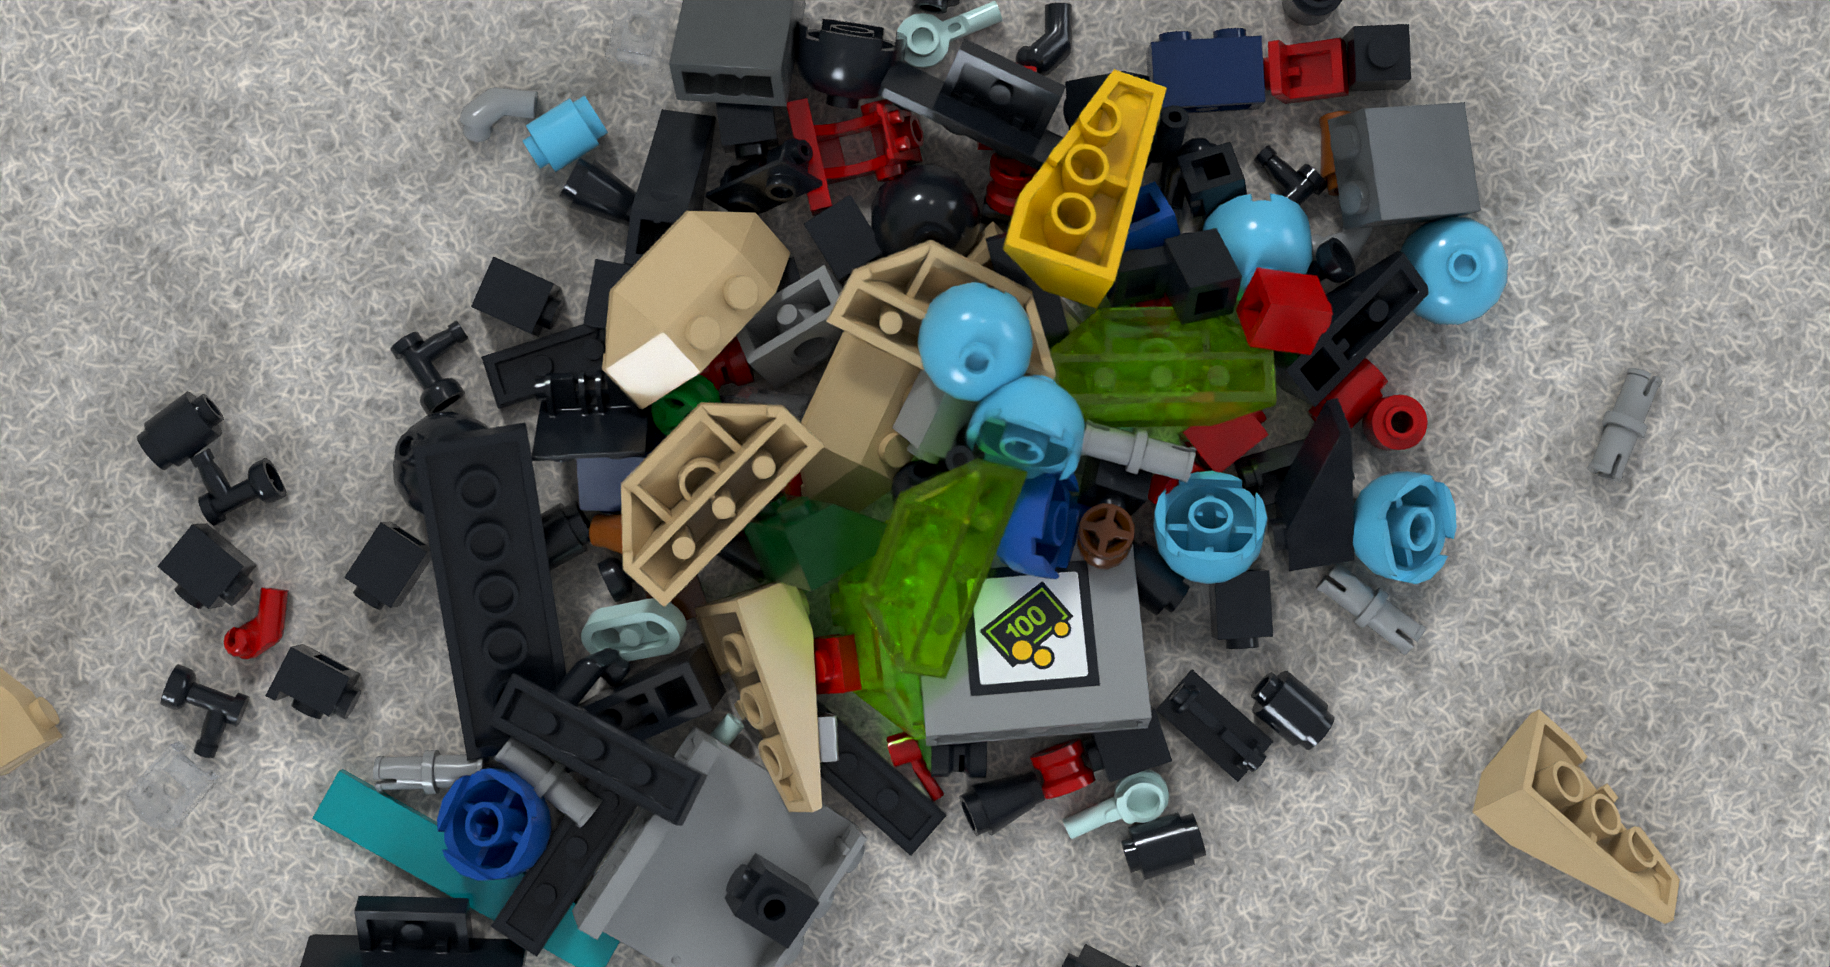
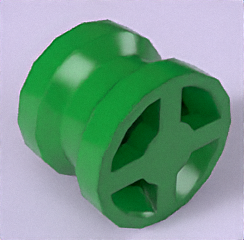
M698 374L652 403L651 414L653 421L658 429L668 436L700 403H721L719 392L712 382Z

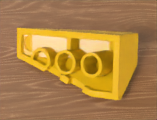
M1114 69L1061 142L1057 144L1040 170L1020 193L1015 204L1003 250L1043 291L1097 308L1115 282L1166 87Z

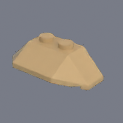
M686 211L610 289L606 323V354H603L602 370L639 409L646 408L701 373L771 299L778 289L791 252L756 213Z
M932 240L854 269L827 318L828 323L924 370L918 349V335L921 322L927 314V309L933 299L953 286L972 282L987 284V288L997 289L1004 294L1006 291L1016 297L1028 314L1033 335V348L1028 369L1023 376L1043 375L1052 380L1056 376L1032 291Z
M846 331L842 333L801 421L824 444V447L800 470L803 481L801 485L802 497L807 496L809 499L835 504L858 513L891 491L894 476L901 468L911 463L914 457L907 450L910 442L892 427L921 368Z
M700 403L621 482L623 570L665 607L824 447V444L783 405Z

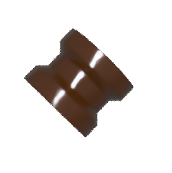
M1105 503L1093 506L1084 513L1079 523L1077 548L1080 556L1087 564L1099 569H1110L1119 566L1127 559L1132 549L1135 532L1131 516L1123 508L1115 504Z

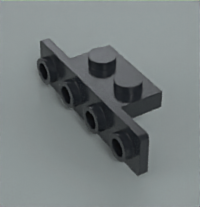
M965 38L945 81L901 61L898 65L889 68L878 91L881 97L891 101L896 107L904 111L915 112L941 124L947 131L953 134L964 135L992 148L998 155L1004 158L1015 159L1037 170H1040L1048 156L1064 138L1046 128L1062 98L1066 86Z
M358 896L354 910L358 935L313 934L309 936L300 967H525L527 950L510 939L473 938L469 898Z

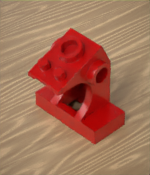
M808 98L787 102V110L794 138L807 141L813 151V157L808 164V173L823 181L822 187L807 193L812 216H816L832 206L828 189L830 184L876 174L877 182L892 181L895 177L904 174L903 170L908 168V166L923 162L920 147L924 144V135L918 118L912 115V112L904 111L894 106L891 101L883 99L860 106L861 117L832 124L814 125ZM871 131L877 158L845 166L839 138Z

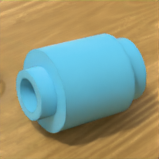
M584 95L574 102L570 98L527 124L526 127L531 136L524 139L523 143L540 169L550 163L554 171L557 172L599 146L600 144L597 140L606 135L608 131Z

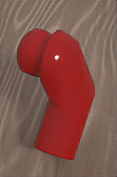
M261 587L258 615L239 628H231L225 634L224 647L229 655L244 660L256 658L281 640L284 634L289 590Z

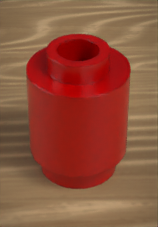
M1364 358L1316 407L1312 406L1307 411V414L1315 422L1326 400L1338 398L1349 427L1352 429L1370 408L1383 397L1381 390L1388 384V380L1373 363Z
M1407 395L1382 397L1362 419V428L1367 440L1376 448L1386 451L1406 450L1414 447L1424 437L1428 425L1427 415L1423 406L1416 399ZM1397 412L1401 414L1404 422L1401 433L1396 432L1391 425V419Z

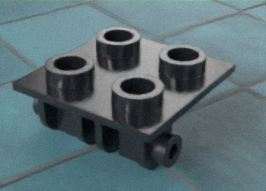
M596 370L595 390H589L586 371H579V391L576 390L574 372L546 373L544 379H535V397L541 403L532 450V461L552 460L555 462H568L574 459L604 457L624 459L630 456L645 455L650 405L644 409H639L607 374L608 389H606L603 370Z

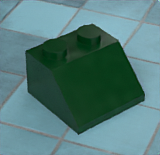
M780 491L743 528L765 578L811 592L905 539L902 529L835 504L812 500L807 496L789 495L784 491Z

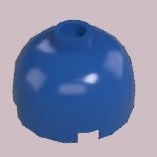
M1062 471L1058 473H1043L1033 479H1015L1007 476L999 484L993 498H987L982 509V528L984 531L989 532L990 543L1002 563L1012 570L1034 577L1054 580L1060 577L1054 569L1056 567L1067 568L1074 551L1079 527L1080 509L1069 508V491L1079 492L1078 481L1074 472L1069 478L1060 480Z
M480 769L481 771H477L471 776L464 775L453 783L443 797L437 817L438 832H444V842L447 846V849H442L446 861L459 874L477 881L509 879L533 867L546 849L552 831L551 811L543 796L539 798L533 790L534 787L520 776L504 769Z

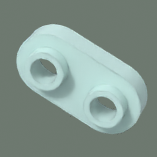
M655 598L595 610L582 630L581 640L590 654L605 648H612L620 651L618 656L622 659L633 661L666 655L675 651L686 631L687 623L684 615L676 606L669 602L663 607Z

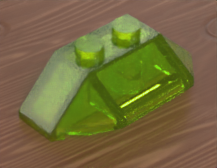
M1173 307L1099 308L1076 327L1060 344L1057 343L1049 350L1056 371V376L1053 380L1075 399L1082 411L1084 422L1090 420L1093 423L1108 427L1213 426L1274 406L1277 402L1274 351L1249 347L1243 328L1227 316L1181 325Z
M975 459L899 493L859 596V601L895 668L901 673L946 679L1028 474L1024 469Z
M895 518L887 519L884 521L885 523L898 527ZM900 542L847 571L838 582L839 593L829 594L833 626L844 625L845 635L854 634L862 690L853 691V693L913 739L919 740L926 739L901 546Z

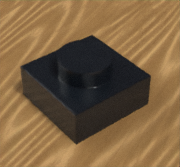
M1164 246L1144 250L1132 249L1122 254L1115 282L1106 294L1112 308L1164 297L1172 265Z

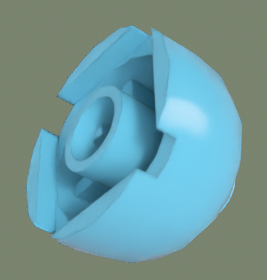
M1248 194L1238 196L1219 205L1206 218L1203 231L1217 228L1242 275L1237 296L1238 301L1241 300L1257 267L1299 274L1307 273L1313 256L1311 229L1308 216L1298 203L1277 194H1270L1271 201H1252V195Z
M1446 217L1427 222L1406 238L1400 252L1406 255L1428 285L1429 295L1413 312L1434 324L1460 325L1480 318L1498 302L1507 284L1508 259L1502 242L1489 227L1471 218Z
M977 282L953 286L933 299L927 309V314L921 322L918 335V349L923 368L937 388L955 399L980 402L1001 386L1016 380L1018 377H1022L1028 369L1033 348V335L1029 317L1016 297L1006 291L1004 294L997 289L987 288V284Z
M1043 375L1022 376L1001 386L978 402L966 432L967 445L972 451L976 443L985 452L983 463L1008 477L1033 479L1043 473H1058L1062 471L1060 480L1069 478L1077 469L1083 450L1085 422L1082 411L1075 399L1054 380Z
M1215 471L1191 473L1187 483L1179 480V485L1174 487L1170 493L1166 494L1165 489L1159 495L1156 505L1154 532L1159 554L1174 572L1189 581L1204 584L1222 583L1242 574L1257 559L1266 531L1267 514L1263 500L1257 492L1254 498L1249 491L1242 488V480L1233 475Z
M1404 471L1383 475L1372 480L1361 490L1353 505L1354 536L1352 543L1355 555L1373 573L1393 580L1419 584L1431 579L1443 567L1448 557L1440 554L1445 538L1454 539L1457 528L1456 506L1450 489L1444 483L1434 481L1431 478L1433 476Z

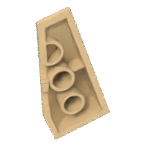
M1540 709L1532 712L1482 771L1473 813L1511 846L1664 924L1674 921L1680 878L1641 827L1634 826L1629 829L1624 827L1621 823L1620 814L1614 804L1618 796L1609 784L1606 783L1596 790L1578 766L1587 759V755L1578 743Z

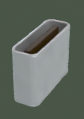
M817 712L820 762L839 761L837 716L827 712Z

